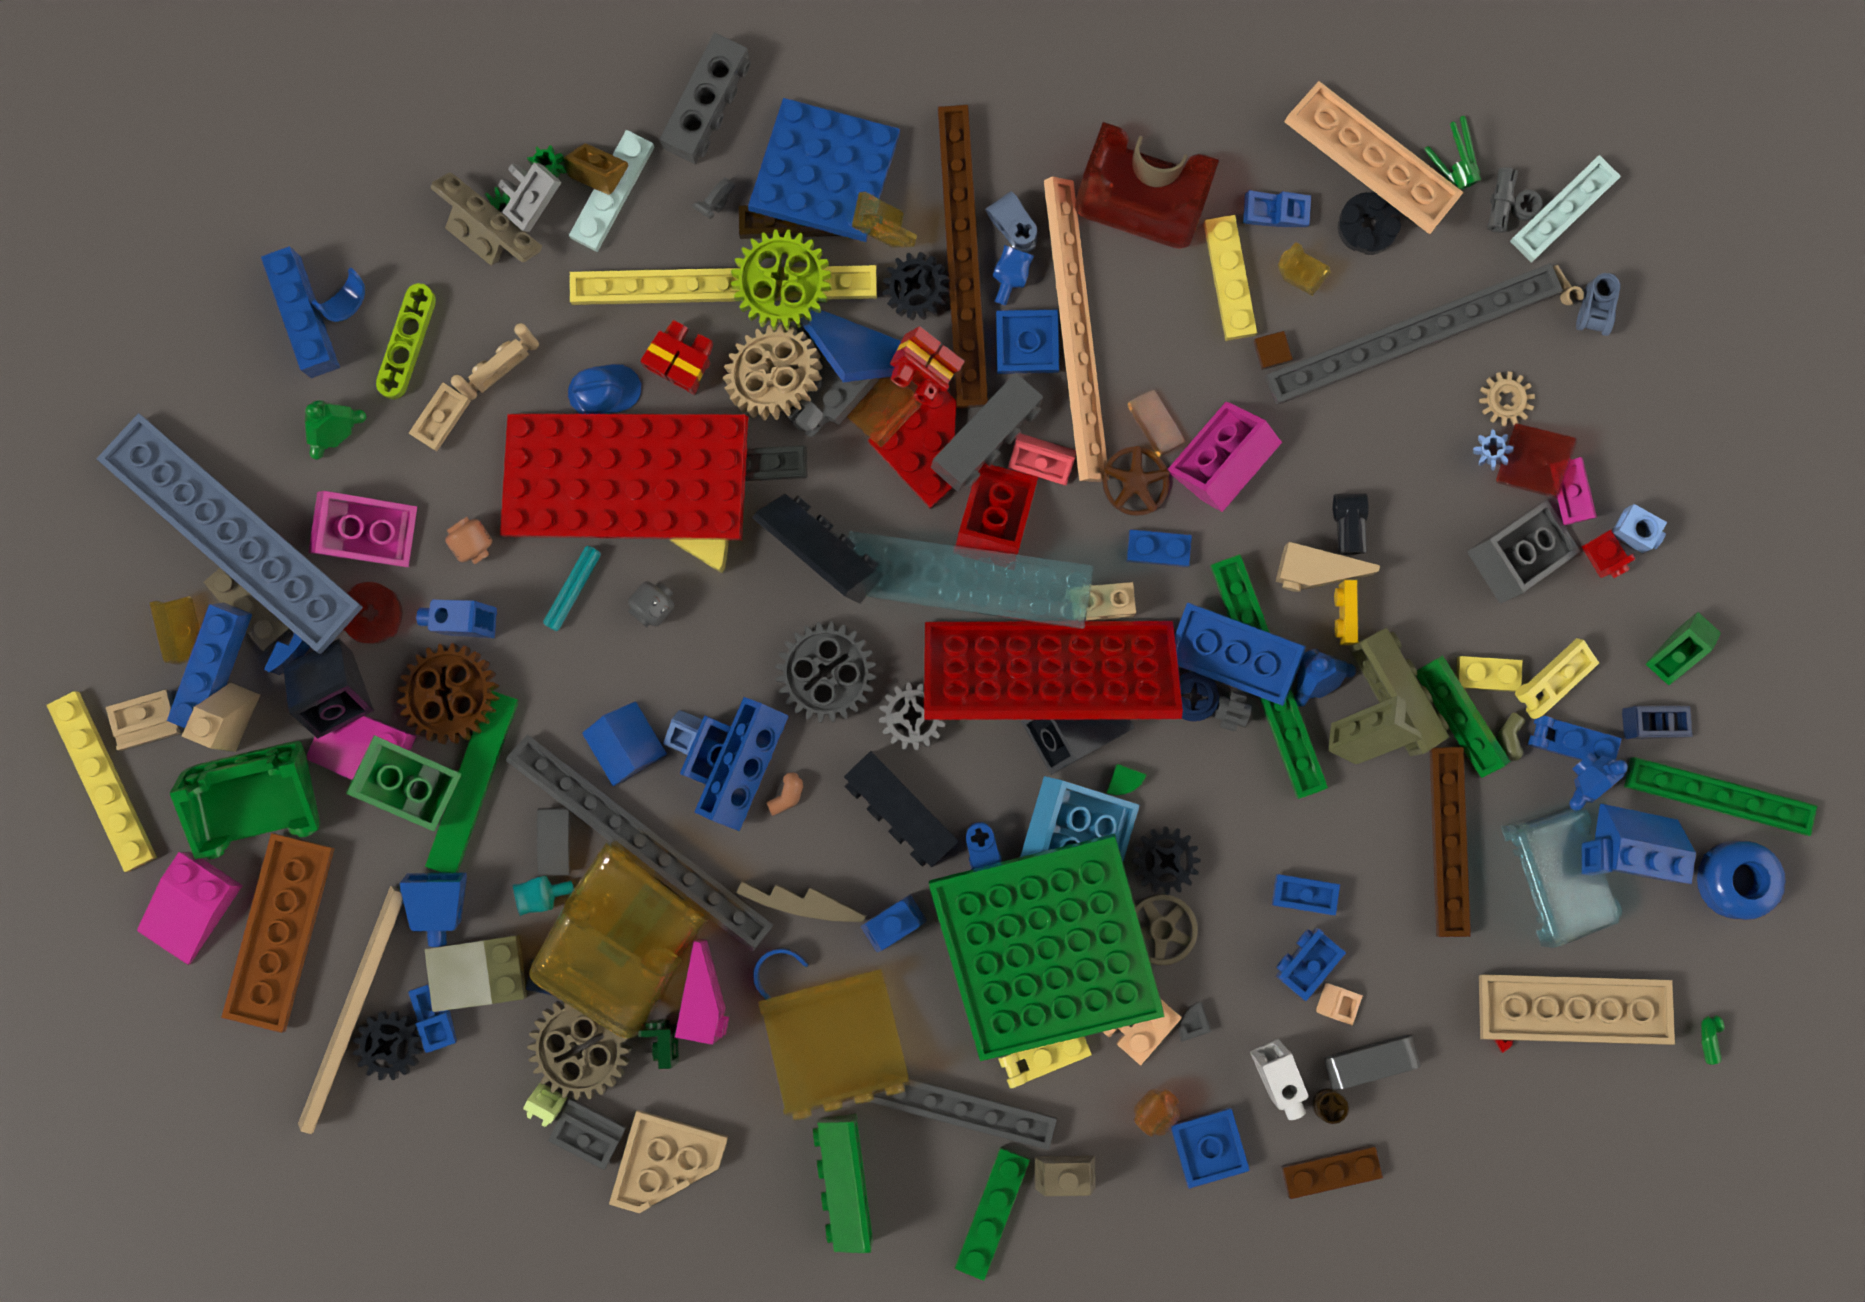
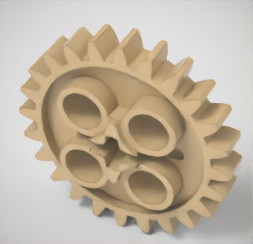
M780 324L777 331L774 332L772 327L768 325L765 334L756 329L755 338L752 339L746 335L745 340L747 344L743 346L737 343L735 345L739 352L738 354L731 353L728 355L733 363L724 366L729 374L723 376L724 381L727 383L725 390L730 395L734 405L738 406L742 413L748 412L752 418H755L759 413L764 421L768 418L769 413L773 415L775 420H778L781 411L790 416V408L792 406L801 410L799 401L802 399L810 402L811 399L807 393L808 391L818 390L813 381L822 380L818 370L823 368L819 361L821 355L813 341L808 339L803 331L797 333L794 327L786 331L784 326Z

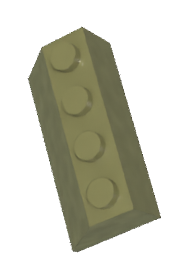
M1386 627L1348 649L1379 703L1395 696L1407 700L1405 723L1421 731L1422 739L1404 747L1410 757L1421 755L1449 738L1446 732L1449 727L1444 717L1440 713L1436 714L1430 703L1433 702V699L1425 686L1421 687L1415 678L1417 675L1415 666L1410 659L1407 658L1405 660L1399 650L1402 647L1399 638L1393 631L1389 632Z

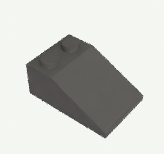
M1548 500L1535 506L1467 551L1500 604L1524 593L1581 552Z

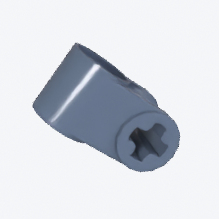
M1012 191L985 209L993 224L1003 233L1013 248L1028 253L1036 247L1037 227ZM1018 233H1029V238L1025 239L1023 236L1018 238Z
M1602 273L1586 285L1584 298L1577 316V330L1582 331L1586 328L1600 331L1604 336L1610 335L1615 322L1616 305L1620 291V282L1615 275ZM1597 283L1606 286L1608 290L1607 296H1602L1598 293Z

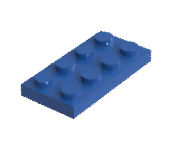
M1192 603L1186 604L1175 634L1178 666L1282 706L1285 705L1306 646Z

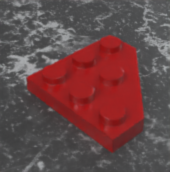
M947 390L938 394L932 402L926 405L913 398L867 440L873 449L929 509L953 489L951 485L931 468L933 459L955 437L956 400Z

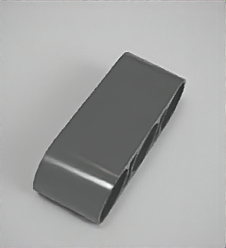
M1412 1035L1398 1036L1324 1057L1332 1090L1353 1087L1421 1067Z

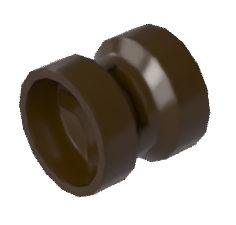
M1322 1089L1313 1097V1111L1316 1116L1326 1123L1338 1124L1347 1117L1349 1112L1348 1102L1344 1096L1335 1090Z

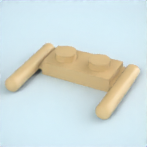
M519 323L514 328L515 333L521 340L514 339L512 342L507 341L496 350L497 354L489 361L484 360L478 363L472 369V374L468 377L469 383L460 375H454L451 378V384L469 400H474L477 397L478 390L483 393L529 355L527 352L529 349L536 350L539 346L538 340L524 324Z

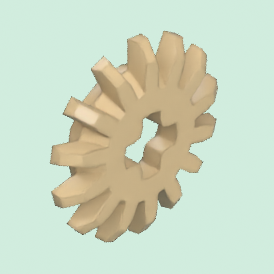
M1509 371L1506 379L1502 378L1501 372L1496 373L1497 382L1495 383L1489 377L1486 382L1490 389L1484 387L1480 389L1482 393L1487 395V398L1479 399V403L1489 405L1482 413L1487 414L1492 411L1494 414L1490 421L1494 423L1499 416L1501 417L1502 426H1506L1507 418H1510L1514 426L1518 424L1516 416L1526 420L1528 416L1523 410H1533L1534 406L1527 404V400L1535 399V394H1526V390L1532 387L1531 384L1528 383L1522 386L1520 383L1524 377L1519 375L1516 381L1512 380L1513 372ZM1500 392L1504 394L1510 392L1513 394L1514 397L1511 399L1512 407L1508 404L1500 405L1499 402L1502 399L1499 395Z

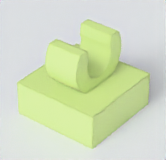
M539 1083L527 1099L523 1109L528 1111L527 1118L531 1119L535 1115L543 1119L542 1126L546 1127L556 1118L568 1097L562 1098V1094L557 1091L551 1093L550 1087Z

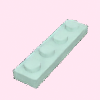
M628 130L625 131L613 156L628 162L629 166L610 195L596 189L593 190L569 234L572 240L598 252L654 149L652 142Z
M1599 155L1522 228L1510 242L1532 263L1621 176Z

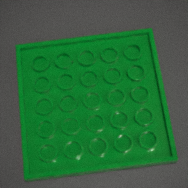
M1115 833L929 880V888L980 1061L1165 1017Z

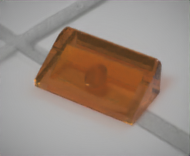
M1155 390L1145 393L1128 403V408L1157 456L1161 457L1186 442Z

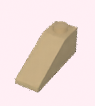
M1288 542L1284 546L1275 582L1283 583V589L1301 592V588L1310 589L1339 583L1344 580L1372 576L1379 572L1380 565Z

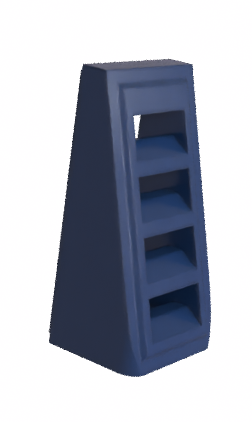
M1633 706L1622 710L1625 739L1693 737L1690 706ZM1673 713H1677L1678 731H1675ZM1649 714H1651L1652 731H1650ZM1662 714H1664L1665 731H1663Z

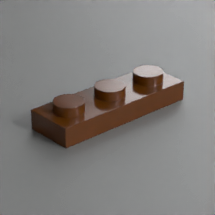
M1374 1145L1281 1166L1289 1199L1383 1178L1377 1150Z

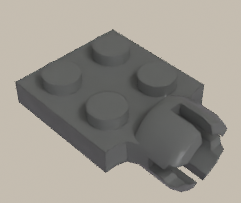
M822 355L819 361L823 368L818 370L822 380L813 381L818 390L808 391L807 394L811 399L810 402L802 399L799 401L802 409L798 410L792 406L790 408L791 414L787 417L791 419L795 427L800 431L805 430L804 434L812 437L829 421L840 425L879 381V378L842 382L825 356Z

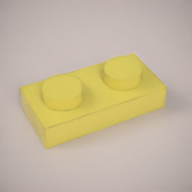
M1459 656L1457 657L1456 677L1464 689L1515 692L1522 686L1523 660Z

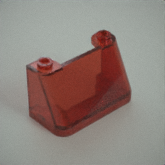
M1103 122L1082 177L1075 202L1077 213L1088 220L1173 248L1181 249L1188 247L1192 242L1203 212L1219 160L1201 154L1192 155L1188 158L1185 167H1183L1182 172L1174 182L1163 187L1147 186L1136 177L1133 171L1132 157L1134 150L1127 148L1129 143L1128 134L1118 126ZM1140 153L1143 160L1155 168L1170 169L1177 166L1176 164Z

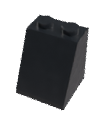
M340 638L333 641L322 654L313 651L307 655L299 656L293 662L283 666L288 710L317 739L374 711L353 652Z
M1131 719L1021 720L1051 775L1135 728Z

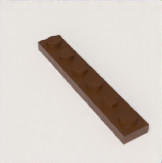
M1433 748L1429 753L1436 937H1471L1464 748Z

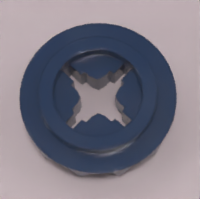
M1188 672L1179 677L1181 695L1191 693L1194 684H1196L1197 694L1207 697V699L1197 701L1194 710H1192L1190 700L1181 697L1182 719L1196 722L1210 717L1219 703V691L1215 682L1211 678L1196 672Z

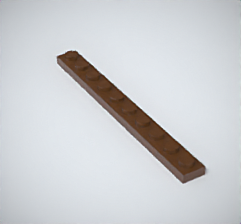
M968 105L939 106L938 122L948 276L950 278L953 353L965 361L960 370L955 373L957 409L983 407L988 402L969 110Z

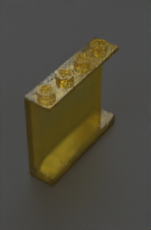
M881 969L758 1001L760 1013L764 1017L785 1108L783 1113L787 1117L793 1116L794 1121L811 1117V1111L824 1108V1112L843 1108V1102L855 1100V1104L872 1101L874 1100L873 1094L886 1091L887 1096L905 1092L904 1086L911 1085L884 974Z

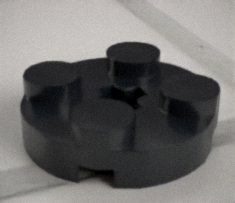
M1360 193L1348 200L1343 207L1338 221V233L1342 242L1349 249L1363 252L1366 255H1375L1386 250L1394 242L1401 229L1400 214L1395 207L1377 193ZM1368 216L1376 221L1374 225L1375 230L1371 231L1369 227H1362L1361 224L1365 221L1364 217Z

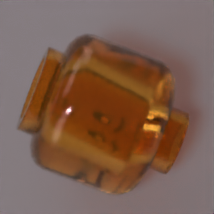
M1154 1088L1149 1089L1135 1104L1134 1114L1136 1117L1133 1120L1150 1137L1154 1134L1164 1136L1180 1119V1110L1176 1106L1179 1100L1168 1089H1164L1163 1092Z

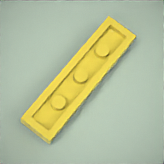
M1235 215L1207 219L1204 221V228L1225 341L1256 336V323Z

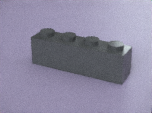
M1015 373L933 459L931 468L957 492L964 486L970 488L980 477L981 474L978 471L985 463L991 466L1000 456L1001 452L998 449L1005 442L1009 445L1013 443L1022 432L1019 427L1026 420L1031 423L1042 411L1039 406L1043 396L1019 374Z

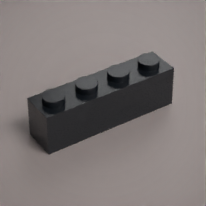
M872 751L844 776L848 781L844 787L856 799L861 796L864 797L870 804L866 808L867 811L878 822L884 818L892 826L888 832L900 845L906 841L914 849L910 855L922 867L928 864L932 868L958 842Z

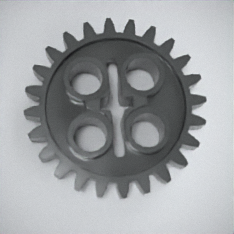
M817 622L816 631L814 632L806 625V635L802 637L797 632H794L793 634L797 642L793 644L786 641L785 645L790 651L788 653L779 652L778 654L785 660V663L776 665V669L784 672V675L777 677L776 681L786 685L779 690V693L790 694V697L785 702L787 705L795 702L798 703L795 713L799 714L806 709L807 720H810L814 713L818 715L819 723L823 722L825 715H829L832 723H835L837 713L848 719L847 709L851 708L854 712H859L855 703L857 701L867 703L868 701L862 694L864 691H874L871 686L867 685V682L877 678L875 675L868 673V670L876 667V663L867 662L866 660L873 655L872 650L862 651L867 642L864 639L856 643V631H853L848 636L845 635L846 625H842L839 631H835L834 623L830 622L827 630H823L821 623ZM825 643H834L837 646L836 655L830 659L823 658L820 654L821 647ZM844 654L849 656L846 661L832 669L831 674L833 677L828 680L826 677H822L808 691L804 690L806 684L821 675V670L819 669L821 666L824 665L829 668ZM802 662H808L813 666L812 674L807 678H800L796 674V668ZM845 667H853L857 671L856 679L851 683H844L840 680V671ZM821 686H827L832 690L831 699L824 703L818 702L815 698L816 690Z

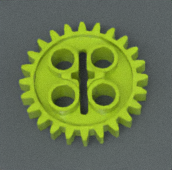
M774 230L773 238L771 239L763 232L761 243L752 238L750 240L753 247L751 250L744 247L741 248L745 258H735V263L740 269L731 270L732 276L739 279L731 282V286L734 290H740L734 294V298L736 301H743L739 306L741 311L750 310L748 317L751 321L759 316L761 327H764L768 321H771L773 330L777 329L779 323H783L785 330L788 331L792 321L800 328V318L802 317L811 322V310L821 313L818 301H828L827 296L822 291L831 290V284L824 281L832 277L830 271L823 270L829 264L827 259H820L823 255L822 249L818 248L812 251L814 247L812 239L803 244L802 233H799L795 239H792L790 230L786 231L784 237H780L778 231ZM787 254L788 258L784 267L786 280L782 281L781 302L779 306H775L779 291L776 280L781 278L782 256ZM766 258L776 260V264L771 268L761 267L762 261ZM797 262H803L807 265L806 269L801 273H795L791 270L792 266ZM760 288H770L772 291L768 297L761 299L756 296ZM791 292L802 294L801 299L796 303L786 300Z

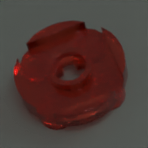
M362 582L353 586L352 590L347 594L363 608L343 630L352 639L363 644H379L394 637L398 632L403 617L402 605L397 594L377 582ZM369 605H373V608L378 610V615L374 617L373 621L369 622L367 617H363V611H367Z

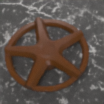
M1140 446L1128 447L1118 451L1108 460L1103 472V489L1109 502L1120 512L1132 516L1146 515L1158 509L1164 502L1169 490L1170 473L1160 457L1154 452ZM1133 453L1131 469L1129 471L1112 466L1114 461L1120 456ZM1142 454L1154 460L1160 470L1144 472L1142 468ZM1108 475L1122 481L1123 490L1116 500H1114L1108 488ZM1163 479L1162 492L1155 502L1148 490V485ZM1134 494H1138L1146 504L1147 509L1129 510L1122 506Z

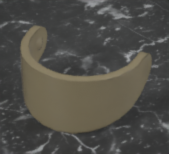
M1139 136L1132 157V166L1136 177L1142 183L1151 187H1163L1174 182L1182 172L1188 155L1185 154L1181 162L1173 168H1155L1146 163L1141 157L1139 147L1142 144L1143 137Z

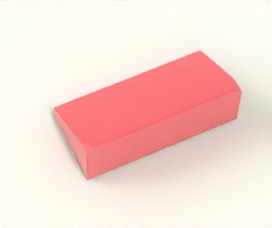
M1020 433L1016 438L1008 468L1066 486L1076 457V450Z

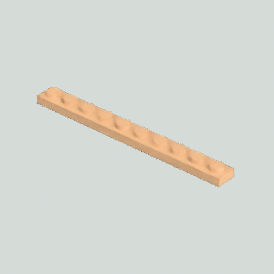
M1050 177L1044 180L1045 199L1079 481L1102 482L1104 468L1107 464L1074 181Z

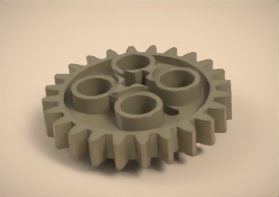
M581 995L577 999L576 1004H574L570 996L565 999L564 1006L559 1001H556L553 1004L554 1012L547 1008L542 1012L545 1019L538 1018L534 1022L540 1030H532L529 1033V1036L536 1039V1041L530 1043L527 1049L536 1051V1054L528 1060L529 1062H538L539 1066L533 1073L543 1072L545 1076L540 1082L542 1085L548 1081L553 1083L550 1090L551 1093L560 1087L562 1088V1098H566L573 1091L575 1100H579L583 1092H585L588 1099H591L594 1096L595 1089L602 1095L606 1092L605 1084L613 1087L617 1083L614 1076L621 1078L625 1072L620 1066H626L630 1060L623 1056V1054L629 1053L632 1047L624 1045L623 1042L630 1037V1034L621 1033L620 1031L625 1026V1021L619 1023L614 1021L619 1013L618 1011L610 1015L606 1013L608 1003L598 1008L596 1007L597 998L594 997L586 1004L584 995ZM581 1019H585L592 1024V1033H585L580 1029L579 1021ZM600 1033L604 1035L603 1039L590 1044L583 1051L579 1050L560 1062L555 1060V1057L570 1051L576 1044L581 1045ZM553 1034L563 1037L565 1041L564 1048H558L553 1044ZM597 1047L604 1049L607 1052V1061L598 1060L595 1057L594 1049ZM568 1062L578 1065L580 1069L578 1076L568 1072Z

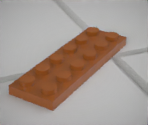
M271 833L221 1018L280 1033L286 1032L335 848Z

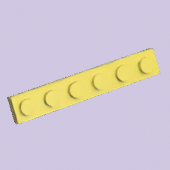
M73 691L47 704V708L124 872H130L156 859L157 856L80 692Z

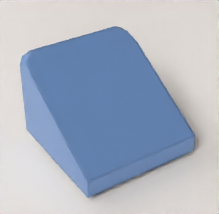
M679 710L671 720L663 744L688 755L702 719Z

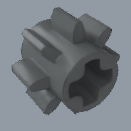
M1230 692L1229 698L1220 697L1214 718L1222 720L1221 728L1236 731L1237 726L1246 727L1252 705L1244 703L1246 700L1245 695Z

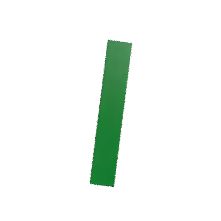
M492 691L493 695L499 697V700L490 702V706L496 709V713L487 712L485 716L489 719L490 723L480 722L478 725L481 733L479 734L475 731L472 733L458 772L461 774L460 779L444 811L425 867L442 873H458L517 709L518 699Z
M1631 757L1624 788L1804 836H1811L1818 807L1817 805L1637 757Z

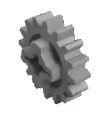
M907 683L906 691L903 692L896 686V696L893 698L886 694L885 698L889 705L880 706L879 708L886 713L885 717L879 718V723H887L888 726L882 731L883 734L892 733L893 737L890 742L895 744L898 740L902 741L903 750L907 748L909 743L913 744L915 751L919 749L920 742H924L927 747L931 746L929 737L933 736L939 739L940 735L936 729L937 727L945 728V723L933 720L930 729L920 736L922 725L926 721H931L924 720V709L916 703V696L924 699L923 684L920 683L917 690H912L911 684ZM905 698V705L900 712L892 713L897 702ZM910 702H912L915 712L922 715L921 718L916 720L915 731H913L909 720H904V716L909 714ZM893 725H903L909 730V737L901 735Z

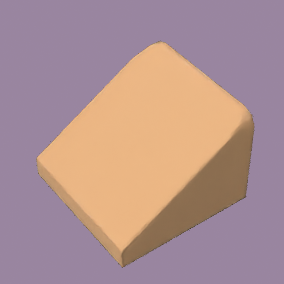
M1326 983L1316 1012L1353 1025L1363 995Z

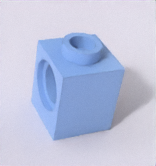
M1633 504L1623 510L1612 532L1619 541L1641 553H1645L1660 546L1666 535L1663 529L1667 522ZM1637 523L1642 524L1646 528L1645 538L1637 534Z

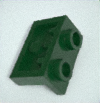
M670 1019L650 1020L651 1022H647L644 1028L638 1030V1037H657V1042H653L652 1045L653 1061H658V1069H671L679 1063V1039L675 1037L677 1024L670 1025Z

